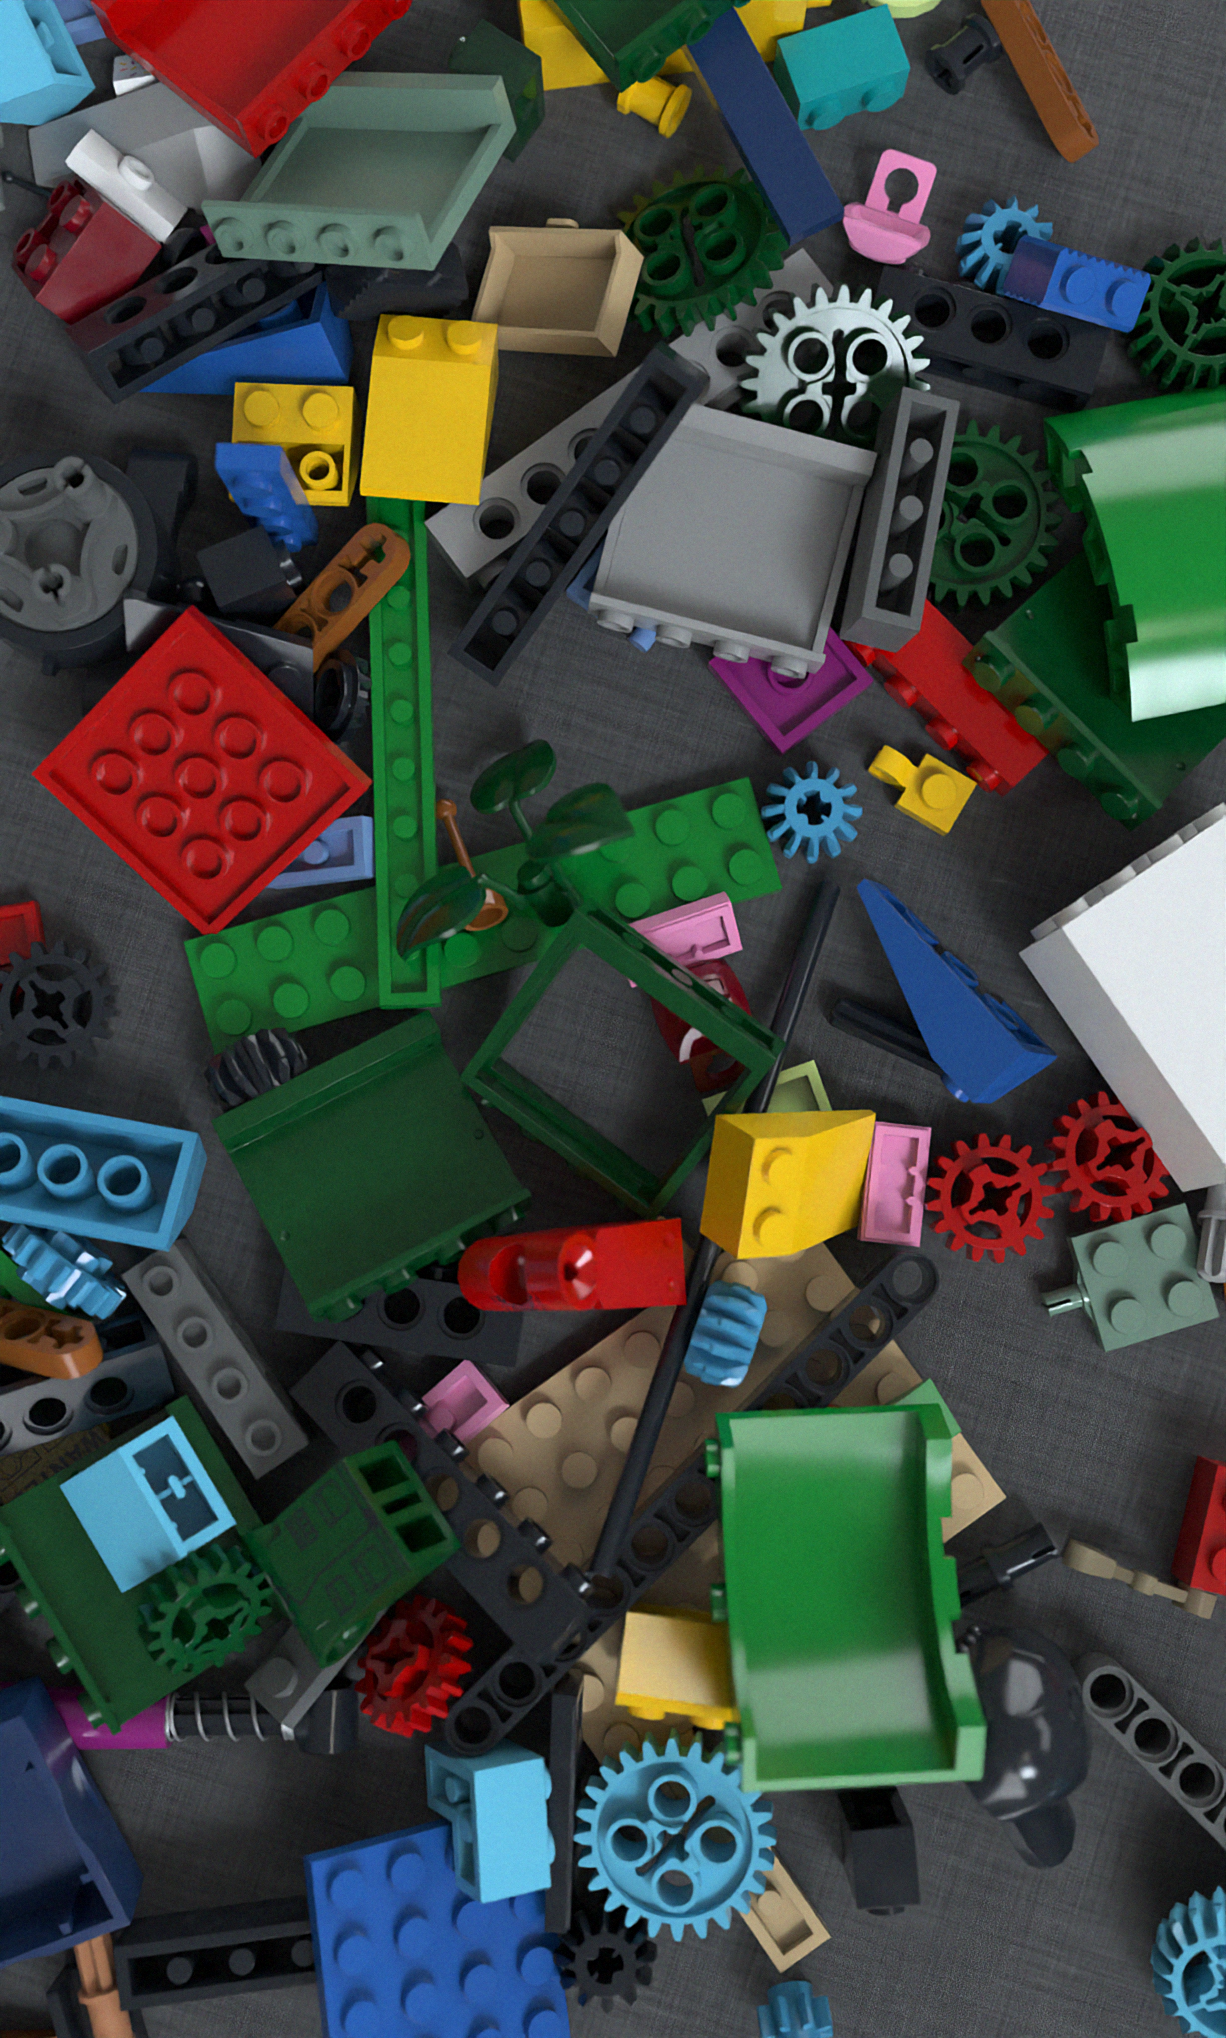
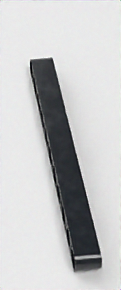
M908 1250L893 1251L884 1257L733 1412L763 1411V1405L766 1400L772 1395L779 1393L791 1396L795 1402V1409L826 1408L933 1299L938 1291L940 1279L938 1269L932 1260L921 1253ZM913 1261L921 1269V1285L912 1294L901 1295L893 1285L894 1271L903 1262ZM860 1306H874L880 1316L879 1328L870 1337H855L850 1330V1316ZM821 1349L832 1350L837 1356L838 1361L837 1370L834 1375L825 1381H815L809 1378L806 1364L810 1355ZM715 1430L706 1439L715 1438ZM704 1441L633 1512L613 1572L622 1581L623 1589L617 1596L610 1599H602L594 1594L591 1595L603 1609L551 1664L534 1665L519 1647L509 1639L461 1687L463 1693L461 1697H454L448 1710L449 1715L446 1717L444 1726L446 1739L453 1749L463 1755L477 1756L493 1748L716 1520L715 1477L706 1478ZM691 1482L702 1484L710 1492L709 1501L706 1506L694 1512L685 1511L675 1501L676 1493L680 1487ZM646 1527L657 1528L666 1536V1545L657 1554H641L632 1544V1538L636 1532ZM593 1554L579 1567L590 1579L596 1575V1573L588 1570ZM523 1662L531 1667L535 1673V1679L524 1687L512 1686L503 1677L502 1669L509 1663ZM478 1707L488 1714L491 1724L482 1731H471L462 1725L458 1714L465 1708Z

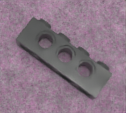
M187 1238L175 1240L169 1251L158 1250L121 1275L256 1479H259L307 1446L318 1436Z

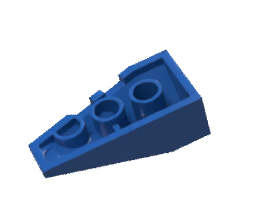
M324 281L314 289L292 300L280 309L138 392L234 395L235 382L341 386L348 383L354 355L349 320L339 319L334 316L327 283Z
M865 878L857 886V890L931 1057L944 1070L940 1079L956 1098L965 1103L970 1099L973 1103L991 1104L1050 1065L1058 1057L1049 1045L1005 1000L999 1003L989 994L984 993L982 995L976 989L979 985L977 980L978 974L968 964L962 963L948 951H944L940 955L934 949L940 943L937 935L891 890L883 884Z

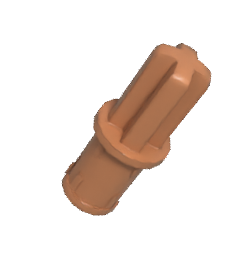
M110 1932L73 1946L82 1982V1987L77 1995L79 2002L87 2005L94 2038H136L135 2033L132 2031L128 2011L120 2010L113 1943Z

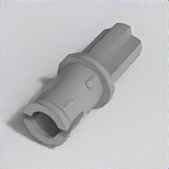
M1226 1183L1208 1186L1204 1209L1198 1212L1196 1218L1198 1224L1203 1226L1196 1265L1197 1275L1202 1280L1215 1283L1226 1282Z

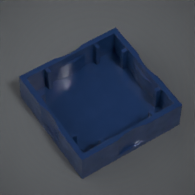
M39 1675L0 1690L1 1970L26 1959L53 1955L130 1925L144 1880L142 1872Z

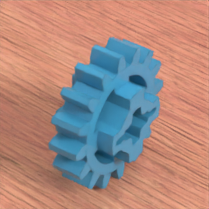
M14 1223L1 1239L5 1242L2 1245L3 1248L12 1253L13 1256L11 1258L20 1264L16 1269V1274L19 1278L30 1284L47 1302L61 1310L67 1306L76 1311L80 1306L88 1315L93 1316L96 1314L100 1318L105 1319L107 1316L110 1317L127 1295L123 1290L125 1286L114 1278L115 1274L109 1270L113 1264L112 1259L83 1235Z

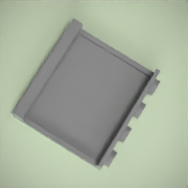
M692 404L611 521L593 591L590 596L587 614L598 616L597 624L614 631L629 633L632 632L633 626L655 631V639L667 645L688 648L691 641L712 646L714 647L713 654L724 660L747 663L748 658L753 657L772 662L770 669L781 675L805 678L806 672L816 674L825 661L826 654H823L864 489L872 476L877 453Z

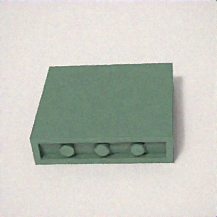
M343 71L331 83L327 93L320 100L312 102L291 123L288 131L279 141L240 201L204 200L201 204L203 213L222 256L434 270L517 130L502 76Z

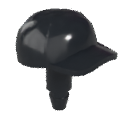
M971 1624L966 1628L965 1633L955 1641L956 1654H968L973 1682L986 1730L982 1779L963 1781L979 1806L997 1818L1002 1824L1013 1846L1028 1865L1039 1870L1053 1868L1063 1863L1072 1850L1076 1820L1068 1796L1086 1780L1090 1767L1092 1739L1081 1686L1062 1648L1034 1629L1017 1626L982 1629L978 1624Z

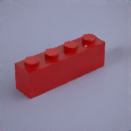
M925 599L920 632L896 653L847 640L843 641L863 667H868L871 664L887 680L884 683V687L895 702L905 709H909L912 706L928 722L925 725V729L941 748L946 751H950L953 748L969 764L966 767L968 775L984 791L991 793L995 790L1003 798L1050 753L1034 735L1027 733L1020 727L1015 716L991 692L983 689L975 681L973 674L961 663L974 646L927 599Z

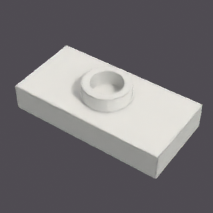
M92 128L74 147L65 161L69 168L160 242H165L188 210L186 206L154 181L153 173L144 163L132 156H124Z

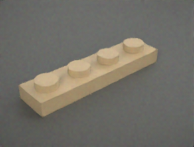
M689 1727L679 1735L681 1746H690L696 1734L692 1728L690 1729ZM703 1745V1751L708 1752L707 1749H706V1748L704 1747V1745ZM667 1781L659 1785L662 1792L672 1799H684L690 1795L687 1788L676 1781ZM708 1795L696 1806V1810L682 1827L686 1835L691 1818L705 1806L715 1802L714 1797ZM713 1826L704 1831L708 1838L716 1843H729L735 1839L732 1832L725 1827ZM773 1846L766 1848L775 1853L772 1871H761L766 1877L765 1891L763 1895L748 1891L752 1898L750 1912L747 1915L742 1912L739 1913L779 1972L782 1973L831 1936L829 1928Z

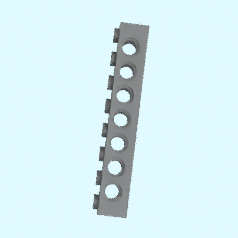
M803 248L783 261L785 266L782 270L769 272L774 285L772 289H754L753 293L758 303L755 307L748 306L742 302L735 306L737 320L733 322L724 314L716 316L714 331L710 332L706 328L704 321L695 325L690 337H686L683 334L668 345L711 377L693 404L730 414L735 413L740 408L738 401L746 397L745 394L751 391L739 385L737 376L753 372L754 367L748 362L739 367H727L717 357L725 352H736L741 355L742 351L745 350L759 351L762 344L752 333L753 328H762L770 332L764 324L771 319L768 313L770 307L778 310L784 316L790 313L789 293L793 292L806 304L810 302L811 285L817 283L823 288L827 298H831L834 287ZM836 329L833 332L832 340L837 336L840 329ZM807 338L801 341L795 348L794 359L808 348L812 353L819 351V340L817 338ZM640 366L483 479L479 505L450 503L424 522L429 540L470 595L482 586L485 590H490L546 507V505H540L531 500L530 495L541 486L559 488ZM494 520H505L514 526L512 532L503 539H491L483 534L487 524Z

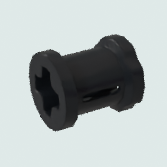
M972 12L962 19L960 30L942 46L938 44L933 45L925 52V65L928 73L937 85L947 94L956 95L965 88L966 78L983 63H993L1001 56L1002 44L997 32L987 19L978 13Z

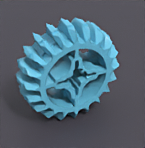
M1219 1885L1216 1891L1213 1892L1212 1900H1208L1195 1890L1192 1897L1189 1898L1188 1906L1175 1902L1174 1907L1170 1910L1169 1919L1162 1918V1922L1157 1928L1156 1944H1153L1151 1952V1964H1153L1152 1981L1155 1986V1993L1163 1996L1162 2004L1164 2005L1165 2015L1179 2016L1178 2023L1180 2024L1182 2034L1199 2031L1201 2032L1200 2038H1226V1894ZM1205 1949L1208 1955L1203 1956L1202 1964L1191 1967L1189 1960L1195 1954Z

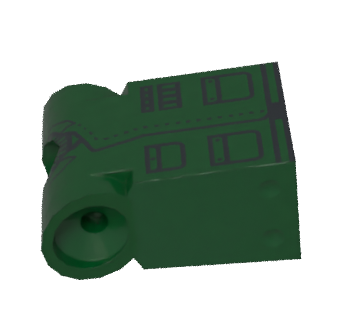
M395 1440L342 1458L275 1519V1522L241 1536L271 1588L281 1599L287 1615L321 1669L334 1665L351 1652L371 1629L378 1612L391 1605L462 1547Z

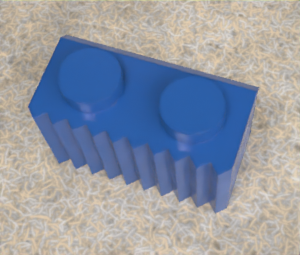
M1025 235L1019 239L1003 286V292L1006 296L1037 307L1129 333L1135 326L1151 278L1148 272Z

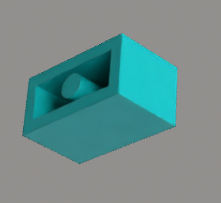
M884 4L777 40L773 72L781 94L801 131L812 127L815 130H824L838 124L845 116L866 109L869 112H878L893 105L899 98L903 97L910 64L888 4Z

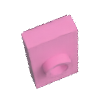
M725 891L628 924L683 966L704 960L717 959L743 950L731 901ZM628 979L631 987L637 986L635 983Z
M875 1121L859 1213L857 1240L920 1247L925 1181L931 1138L930 1127Z

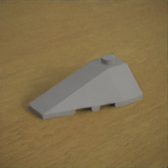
M162 82L28 130L37 187L53 192L56 186L63 180L71 181L76 173L67 166L65 161L74 147L92 128L124 156H132L144 163L153 173L155 182L184 206L195 209L196 214L204 215L201 208L204 200L240 201L265 164L263 152L256 159Z

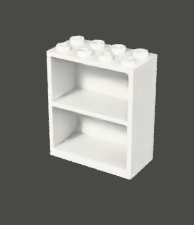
M1223 802L1171 835L1154 849L1128 864L1122 871L1078 898L1076 902L1064 910L1059 911L1032 929L1030 932L1036 941L1019 952L1023 961L1137 1127H1142L1150 1135L1153 1142L1151 1147L1182 1192L1226 1183V805Z

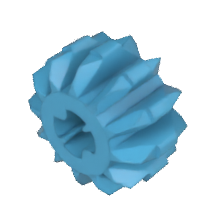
M1014 195L1007 200L1005 208L1002 210L991 198L988 202L984 203L981 215L972 212L966 218L963 225L964 234L957 239L955 255L963 258L958 266L959 277H976L973 284L981 287L983 290L985 287L993 289L992 295L1004 298L1003 286L1019 239L1028 235L1049 241L1053 233L1052 222L1035 223L1039 214L1038 204L1028 208L1026 212L1018 210V202ZM1002 246L1010 249L1008 254L1000 251Z
M809 761L805 766L804 780L800 778L796 770L788 767L782 773L783 781L787 788L773 783L768 786L766 795L777 804L762 807L761 818L767 821L780 822L773 826L766 836L769 842L778 841L784 836L790 839L783 851V856L790 859L795 854L798 846L801 845L805 846L806 862L814 864L818 859L819 845H821L829 857L835 858L841 852L837 838L852 842L855 839L857 831L846 821L859 819L863 809L856 804L843 803L856 793L857 788L854 783L846 784L839 789L834 786L840 774L838 768L832 767L823 780L818 778L817 763ZM808 800L814 801L816 811L825 812V815H821L816 825L808 824L807 815L797 814L796 809L801 811Z
M716 1280L708 1287L684 1359L686 1372L701 1378L702 1382L716 1387L722 1385L735 1389L740 1385L747 1373L767 1311L764 1295L752 1291L751 1287L734 1281L733 1283Z

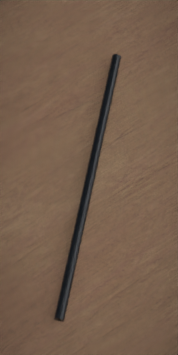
M825 881L818 883L769 1028L770 1031L787 1044L777 1060L745 1100L741 1114L767 1113L841 888L833 883ZM702 1233L700 1234L685 1279L687 1305H676L588 1568L589 1571L608 1578H612L721 1251L719 1245Z

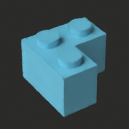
M504 1737L489 1751L477 1756L460 1754L451 1747L448 1740L424 1744L428 1807L452 1821L456 1887L481 1904L551 1887L550 1863L554 1860L555 1845L552 1833L547 1826L546 1799L549 1798L551 1793V1779L543 1757Z

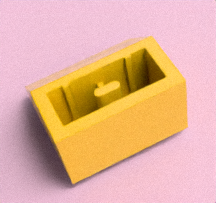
M235 382L232 444L282 446L310 505L349 507L360 466L362 411L354 387ZM229 492V500L231 502H235V500Z
M636 1601L624 1614L616 1669V1704L627 1706L626 1711L629 1714L640 1718L662 1719L665 1712L690 1715V1722L701 1727L723 1729V1722L732 1721L723 1623H712L710 1611Z

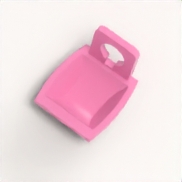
M894 149L885 150L881 155L865 205L853 202L844 207L842 224L849 239V245L869 259L889 264L905 263L907 258L924 248L930 240L931 233L927 226L921 225L919 222L936 177V166L931 162ZM905 168L912 171L917 177L919 184L918 192L911 201L903 203L900 212L896 213L887 210L890 198L886 194L885 181L893 170Z

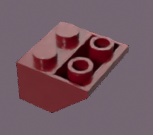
M76 173L70 182L63 180L53 190L46 206L49 212L37 229L29 228L20 237L13 250L15 260L11 267L36 301L72 326L127 294L162 246L148 231Z

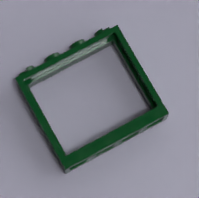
M591 897L574 911L458 1079L483 1097L480 1103L490 1108H498L517 1122L519 1130L528 1139L538 1144H546L565 1158L566 1165L577 1176L585 1180H594L613 1195L614 1201L621 1209L624 1210L628 1206L644 1219L653 1220L712 1145L716 1115L735 1114L777 1060L787 1043ZM581 944L746 1066L661 1179L500 1060Z

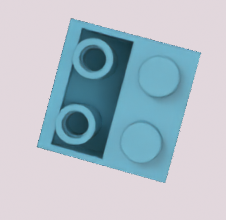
M0 0V122L40 126L64 117L91 93L95 86L54 1Z
M173 1416L60 1485L65 1497L122 1593L163 1570L168 1565L182 1559L188 1552L196 1550L236 1524Z

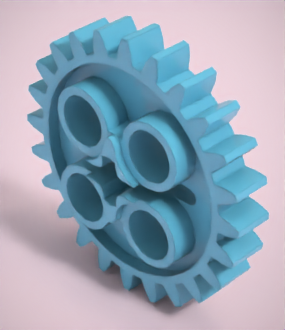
M671 1729L666 1746H659L656 1737L649 1731L645 1734L643 1749L639 1753L626 1740L622 1743L619 1752L621 1763L606 1755L600 1766V1771L604 1778L590 1776L585 1791L591 1798L581 1799L576 1813L577 1816L586 1822L578 1824L574 1841L588 1845L582 1849L578 1865L585 1868L597 1867L591 1875L588 1885L589 1890L594 1891L608 1887L610 1891L604 1909L608 1912L623 1903L628 1907L625 1919V1926L631 1927L640 1916L648 1918L649 1937L654 1938L661 1924L666 1923L671 1926L674 1940L680 1941L684 1925L692 1923L696 1933L703 1939L706 1938L708 1922L712 1917L725 1930L730 1928L732 1917L730 1906L747 1915L750 1912L752 1900L748 1891L763 1895L766 1877L761 1871H772L774 1867L775 1853L766 1847L776 1844L777 1827L764 1824L773 1816L774 1806L772 1801H755L762 1791L742 1793L738 1764L728 1765L724 1762L723 1741L711 1753L703 1751V1735L701 1732L695 1734L688 1747L681 1746L677 1729ZM667 1781H676L684 1785L690 1795L684 1799H672L662 1792L659 1785ZM708 1795L714 1797L715 1802H711L691 1818L686 1838L679 1833L676 1834L692 1816L696 1806L704 1797ZM622 1825H635L643 1830L647 1838L640 1842L628 1841L622 1837L618 1828ZM713 1826L725 1827L732 1832L735 1839L729 1843H716L709 1839L704 1831ZM665 1831L674 1835L656 1858V1862L646 1872L638 1871L637 1867L647 1862L660 1851ZM668 1870H680L687 1874L692 1882L685 1886L672 1885L664 1878L663 1873Z

